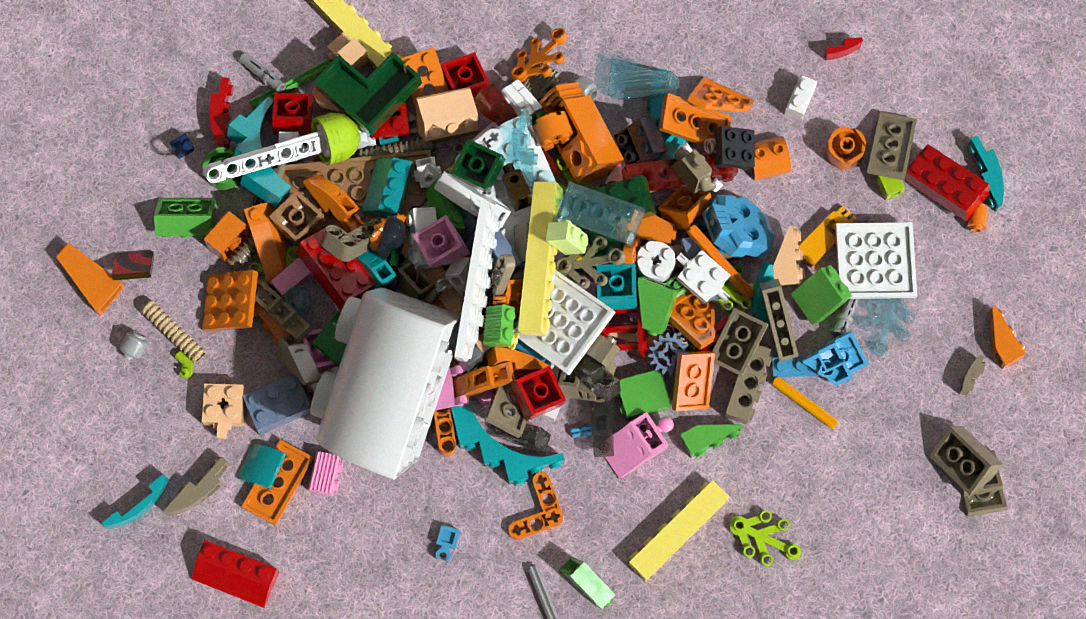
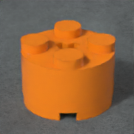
M561 111L562 115H557L556 112L538 118L536 120L537 124H530L537 146H541L544 151L554 148V145L557 143L565 144L572 140L573 131L565 111Z
M844 126L836 129L831 134L826 146V156L829 162L840 170L851 169L861 162L866 150L864 135L855 128L852 129Z

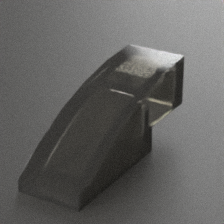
M587 354L582 357L572 371L590 390L607 402L621 392L620 380L607 373L605 365Z

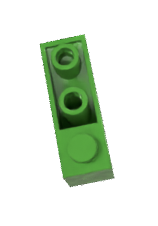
M742 424L697 425L680 434V440L691 458L694 456L699 458L707 453V449L711 447L716 449L723 445V440L727 438L732 440L738 437L743 426Z

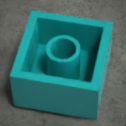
M635 263L597 265V271L608 278L605 286L597 284V299L611 309H637Z

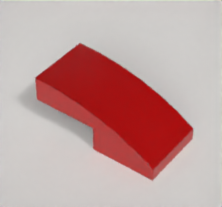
M863 37L846 38L843 40L842 46L826 47L824 53L825 60L841 58L858 50L862 45Z

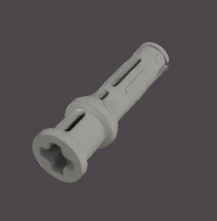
M848 299L845 302L841 313H838L836 316L837 321L834 328L830 330L833 336L838 337L847 332L849 325L853 322L852 315L859 299Z

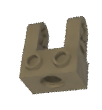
M584 355L570 375L562 371L558 384L567 398L602 403L606 399L608 390L601 385L586 383L587 377L595 376L610 379L614 376L616 366L611 363L606 368L592 358H588L587 355Z

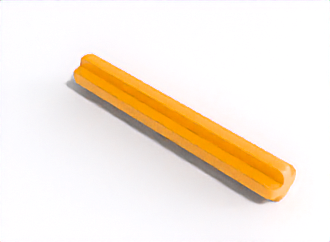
M779 376L773 380L772 386L830 429L835 428L838 423L835 417Z

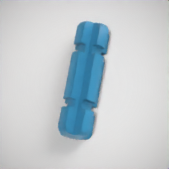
M605 421L599 422V424L582 425L580 428L578 426L572 427L571 436L572 438H578L580 435L584 437L598 434V432L606 433L609 431L608 423Z

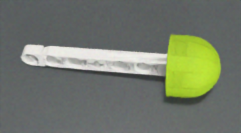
M341 113L325 114L313 118L311 134L227 158L223 162L210 163L204 168L203 174L209 182L217 183L226 180V177L234 178L315 154H319L324 164H335L347 160L356 152L360 142V132L356 123L348 116ZM302 143H307L306 149L299 151V146ZM289 148V153L286 156H281L282 150ZM248 159H254L251 166H245V162ZM230 164H236L233 171H227V167ZM212 169L218 170L214 177H209V172Z

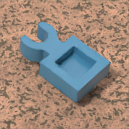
M441 525L436 545L441 546V549L435 555L437 560H439L440 554L445 553L447 555L446 562L450 561L451 555L449 550H456L460 530Z

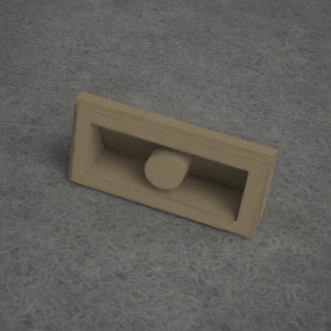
M528 223L514 226V250L523 263L526 260Z

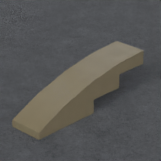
M261 279L257 280L255 302L300 343L313 330L311 325L301 318L282 297Z

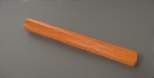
M695 224L689 226L686 230L689 236L709 257L731 275L728 279L747 299L751 298L755 293L751 286Z

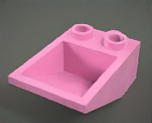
M646 412L598 447L620 479L668 448V443L661 432L671 431L674 423L671 418L662 417L656 426ZM644 425L648 427L646 432L641 431V427ZM652 442H658L659 446L653 448L651 444Z

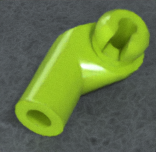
M179 351L174 357L182 364L179 374L182 378H190L193 374L194 363L182 351Z

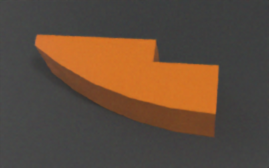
M494 347L487 355L490 367L511 362L514 377H524L549 366L529 354L508 348Z

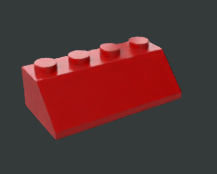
M204 540L196 558L192 580L265 608L280 571L273 566Z

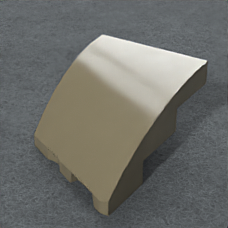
M991 450L990 452L996 457L995 450ZM999 470L988 483L972 495H969L962 489L968 517L1007 510Z

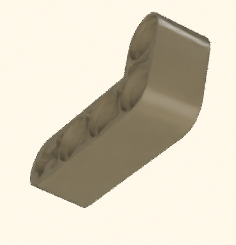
M378 216L349 233L336 225H328L321 245L339 260L349 262L371 249L369 237L375 231V224L381 223V218L388 219L389 217Z

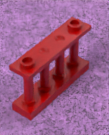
M636 278L637 309L613 310L616 312L615 314L637 313L638 323L607 324L600 335L606 338L610 333L638 331V342L616 343V345L620 348L619 351L638 349L641 357H646L649 344L648 339H645V329L642 328L638 290L639 278Z

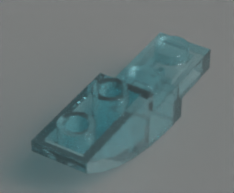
M521 109L520 128H512V147L516 166L521 170L529 189H532L534 182H537V173H533V167L537 165L538 154H534V148H527V146L531 145V134H527V128L531 127L532 115H528V110Z

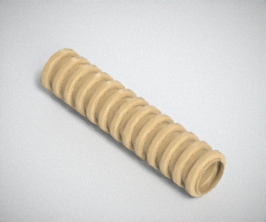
M151 301L144 306L142 314L146 315L152 323H155L154 325L159 327V330L163 331V334L167 335V338L171 339L177 347L180 346L179 349L184 351V354L188 355V358L192 359L193 363L199 362L205 356L206 350L202 349L201 345H197V341H193V338L189 337V334L185 333V330L181 329V326L177 325L176 321H172L173 319L168 317V314L164 313V310L160 309V306L156 305L155 301Z

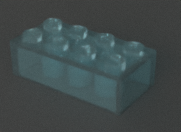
M569 181L556 218L559 220H569L577 227L632 246L645 209Z

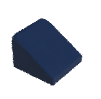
M183 134L170 142L178 159L194 151V147L187 134Z

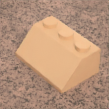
M469 87L416 98L417 129L425 141L479 130L478 112Z

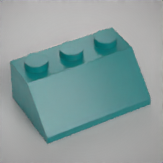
M395 157L376 161L361 211L363 214L376 217L401 215L414 171L412 161Z

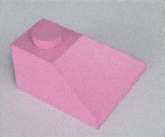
M447 215L413 235L430 267L453 264L470 254L462 237Z

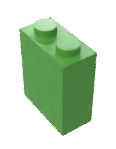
M831 265L820 268L791 293L812 325L825 320L852 297L848 287L842 282L837 271Z
M661 369L617 380L616 387H613L616 399L620 398L622 404L619 405L621 416H625L626 421L636 419L646 412L651 415L669 410L672 407Z

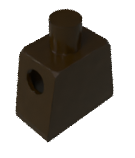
M513 163L504 165L502 167L504 172L502 176L503 183L515 212L531 206L532 195L521 170H515Z

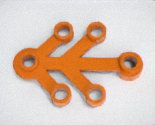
M563 28L554 29L551 32L552 40L539 52L538 50L542 47V42L538 37L531 39L530 61L526 65L525 62L529 59L527 51L520 50L517 53V66L511 70L513 81L519 79L520 82H523L529 76L539 74L543 77H548L551 75L552 70L545 63L555 62V64L559 65L565 61L562 52L547 55L557 44L562 45L567 41V34ZM544 64L541 67L533 68L535 65Z

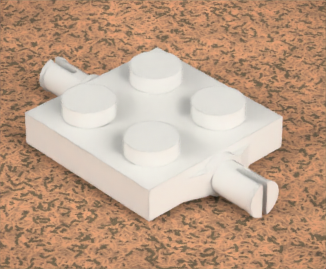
M703 250L690 260L682 253L677 256L676 259L684 267L676 279L699 300L706 304L716 294L724 302L728 300L730 295L722 288L724 282L731 275Z

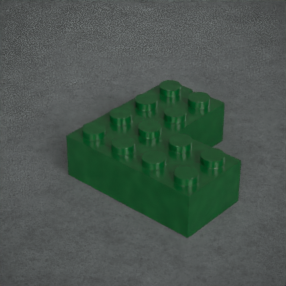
M392 52L367 79L338 55L313 83L319 93L371 137L422 84V80L416 71L409 65L406 66L405 62Z
M643 175L569 197L576 227L588 235L590 248L594 244V240L599 236L607 240L606 248L599 249L594 257L608 255L609 251L613 248L623 251L625 243L621 225L656 215L653 200L649 197L651 193L648 181Z

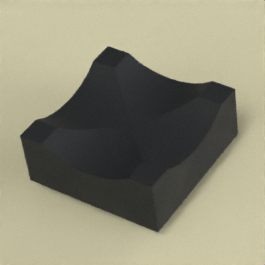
M720 126L714 129L716 140L714 166L734 167L742 170L755 167L754 130Z

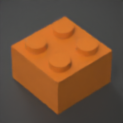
M230 211L226 215L220 216L217 221L218 224L213 229L210 228L204 238L208 249L225 263H227V259H231L230 256L234 255L236 250H239V246H242V243L246 242L247 238L251 236L247 225Z

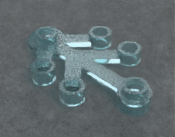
M904 298L871 300L866 305V310L869 313H875L879 307L889 303L886 311L871 319L865 318L861 323L862 329L869 331L873 326L884 321L879 341L875 342L872 348L873 353L878 357L885 356L889 350L886 342L891 324H893L898 332V337L901 341L906 342L911 336L910 331L903 327L895 313L897 305L904 315V322L907 324L914 322L916 318L915 313L909 311L903 301ZM870 304H874V305H875V309H874V310H872V309L869 308V305H870ZM906 315H911L913 319L908 320ZM864 322H869L871 326L865 327ZM901 333H907L908 337L903 338ZM878 345H883L884 350L880 351Z

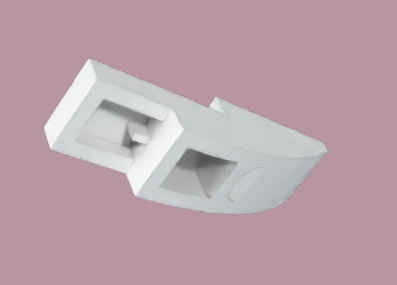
M443 171L434 186L445 197L478 217L480 201H489L496 216H498V220H500V228L511 213L509 208L479 193L476 188Z

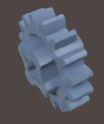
M669 333L665 334V338L659 335L658 342L656 340L652 341L654 347L648 348L652 351V354L647 356L653 359L650 365L655 364L654 370L661 369V374L663 375L666 371H668L669 375H672L673 370L676 372L674 361L678 353L690 352L685 351L688 344H682L683 338L676 339L677 334H673L672 338H670ZM664 342L663 349L656 352L659 345ZM672 342L676 343L681 350L675 349ZM668 349L670 352H673V356L670 357V360H668L667 356H664V353L667 352ZM661 358L665 362V366L661 365L657 359Z

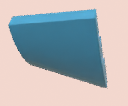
M852 330L829 341L802 360L805 365H808L835 386L852 379L853 372L869 365Z

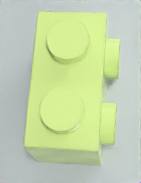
M560 220V222L548 223L546 241L565 255L585 254L586 246L588 245V235L573 225L571 221Z

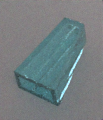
M611 59L608 95L613 99L619 101L661 97L667 93L677 95L679 79L670 70Z

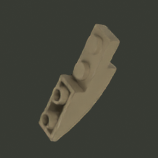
M223 457L219 460L216 459L210 465L211 469L209 472L199 477L196 486L190 481L188 484H183L178 490L179 494L166 503L164 512L169 517L178 515L207 500L223 485L218 478L230 466L228 461Z

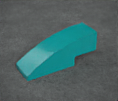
M764 261L755 282V293L752 299V317L765 323L769 322L759 283L774 280L773 264L769 261Z

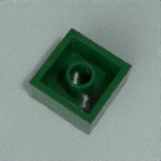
M467 139L451 174L461 181L489 194L506 159L502 154Z

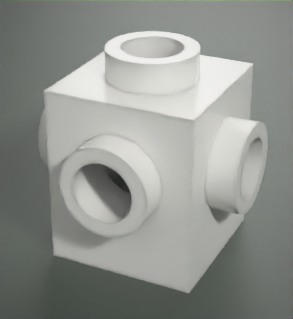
M434 156L416 160L415 180L416 182L420 181L421 188H429L441 176V168L436 166Z

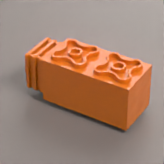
M578 82L556 85L539 101L540 105H542V110L545 111V115L554 112L557 115H562L561 111L566 112L573 131L572 140L565 144L557 143L556 146L576 184L602 179L624 160L591 96H585L582 93Z

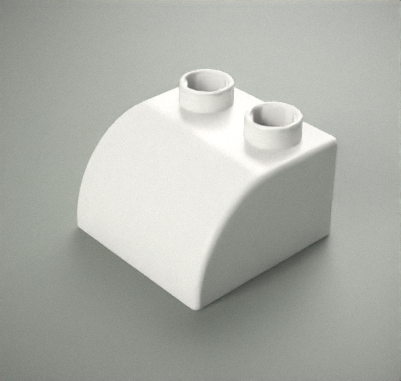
M385 288L367 291L363 294L362 299L350 296L344 304L335 331V339L347 344L337 374L329 371L323 373L311 403L310 413L313 416L322 418L317 433L318 443L327 451L350 463L393 480L419 459L456 348L461 314Z

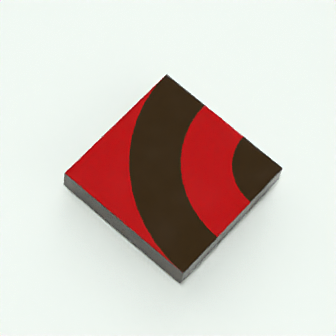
M154 251L115 254L112 279L151 278Z

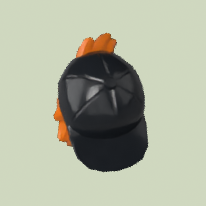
M400 214L392 215L388 219L381 218V223L375 224V231L369 237V241L371 242V249L377 251L379 258L386 260L392 249H397L404 243L407 232L404 224L405 219H407L406 216Z

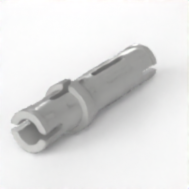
M248 53L241 55L240 63L262 79L265 85H269L277 93L285 90L286 84L278 79L273 71H268L249 56Z

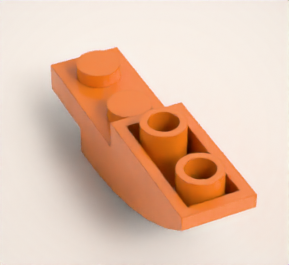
M318 174L303 181L325 212L330 210L347 233L364 225V222L357 214L360 208L336 184Z
M506 362L493 367L485 366L454 379L455 398L463 395L472 398L485 394L487 390L513 383L515 377L512 363Z

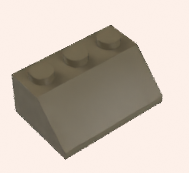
M734 308L712 351L715 353L714 363L743 377L769 324Z
M963 426L950 427L929 456L969 495H972L988 483L1003 465Z

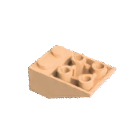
M792 225L787 230L773 265L774 279H779L781 286L803 284L802 280H805V270L801 268L800 261L803 260V251L799 248L798 244L801 241V232L796 226Z

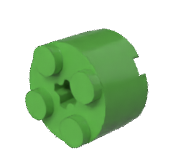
M218 147L211 150L203 163V170L210 163L223 162L227 158L234 157L235 152L226 147ZM230 164L227 167V171H233L236 164ZM212 169L209 172V177H214L218 170ZM242 176L226 177V180L209 183L218 190H229L241 183Z

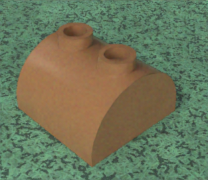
M296 190L269 217L289 240L297 244L324 218V215Z

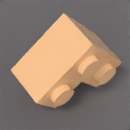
M344 32L327 46V55L332 61L340 55L359 73L370 64L367 50L355 38L351 40Z

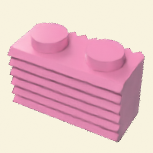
M316 452L308 488L310 492L333 496V493L338 491L339 480H337V475L343 469L341 458L330 453Z

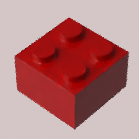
M475 52L440 64L449 91L469 87L473 99L489 94L490 82Z
M274 93L273 135H279V132H298L300 136L311 134L313 115L312 94Z
M550 366L516 379L510 385V389L526 421L555 410L567 401Z

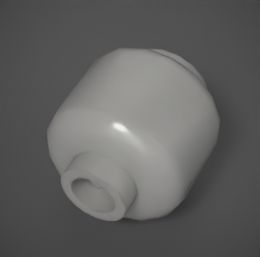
M581 76L571 82H578L579 88L582 89V93L585 96L590 95L593 101L596 99L598 90L597 85L593 81Z
M136 331L126 333L119 345V349L123 352L122 356L131 361L133 358H141L148 346V342L145 340L146 337Z

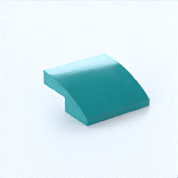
M252 443L237 479L270 490L286 454L268 446Z

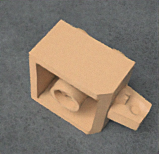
M204 384L202 423L205 426H213L214 429H217L218 440H226L227 429H231L232 426L243 427L245 401L243 395L246 394L244 385ZM224 402H226L227 405H225L224 409H222L221 405H223Z

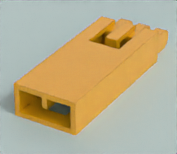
M842 206L837 212L833 211L799 245V248L803 251L802 261L811 269L836 244V233L833 235L827 229L831 226V229L835 231L836 223H853L857 219L856 216H853L850 220L847 219L851 215L850 211H847L844 215L841 214L845 211L846 207Z

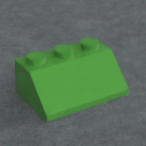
M159 198L154 213L155 236H181L184 238L200 236L205 238L206 232L210 228L213 229L215 227L216 198Z

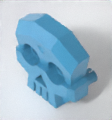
M717 195L709 207L702 213L703 219L699 222V225L703 226L704 231H709L713 244L716 245L717 250L722 255L725 253L734 257L749 255L765 259L770 253L775 238L767 215L748 198Z

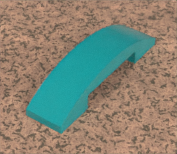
M162 474L149 485V488L153 491L150 495L125 515L121 516L116 511L101 524L106 529H114L140 518L160 499L169 479L165 474Z

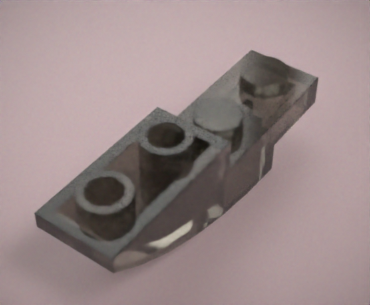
M613 382L593 383L601 385L608 390L604 402L592 401L594 457L614 456Z

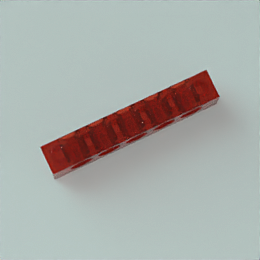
M716 153L703 155L705 161L712 168L711 181L716 177L718 181L729 182L738 174V168L717 167L720 172L715 171L713 166ZM676 159L627 164L621 171L623 180L638 175L645 176L648 179L649 189L652 192L666 187L675 189L685 185L671 168L673 164L679 161ZM659 173L664 174L666 179L661 178Z

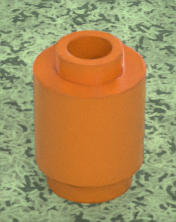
M981 203L968 219L967 227L972 232H982L987 227L988 210L985 204Z

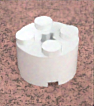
M649 241L639 250L637 255L636 269L639 276H645L661 283L670 279L675 267L674 251L665 243ZM655 261H658V262H659V263H657L656 265H653V264H652V263L655 262Z

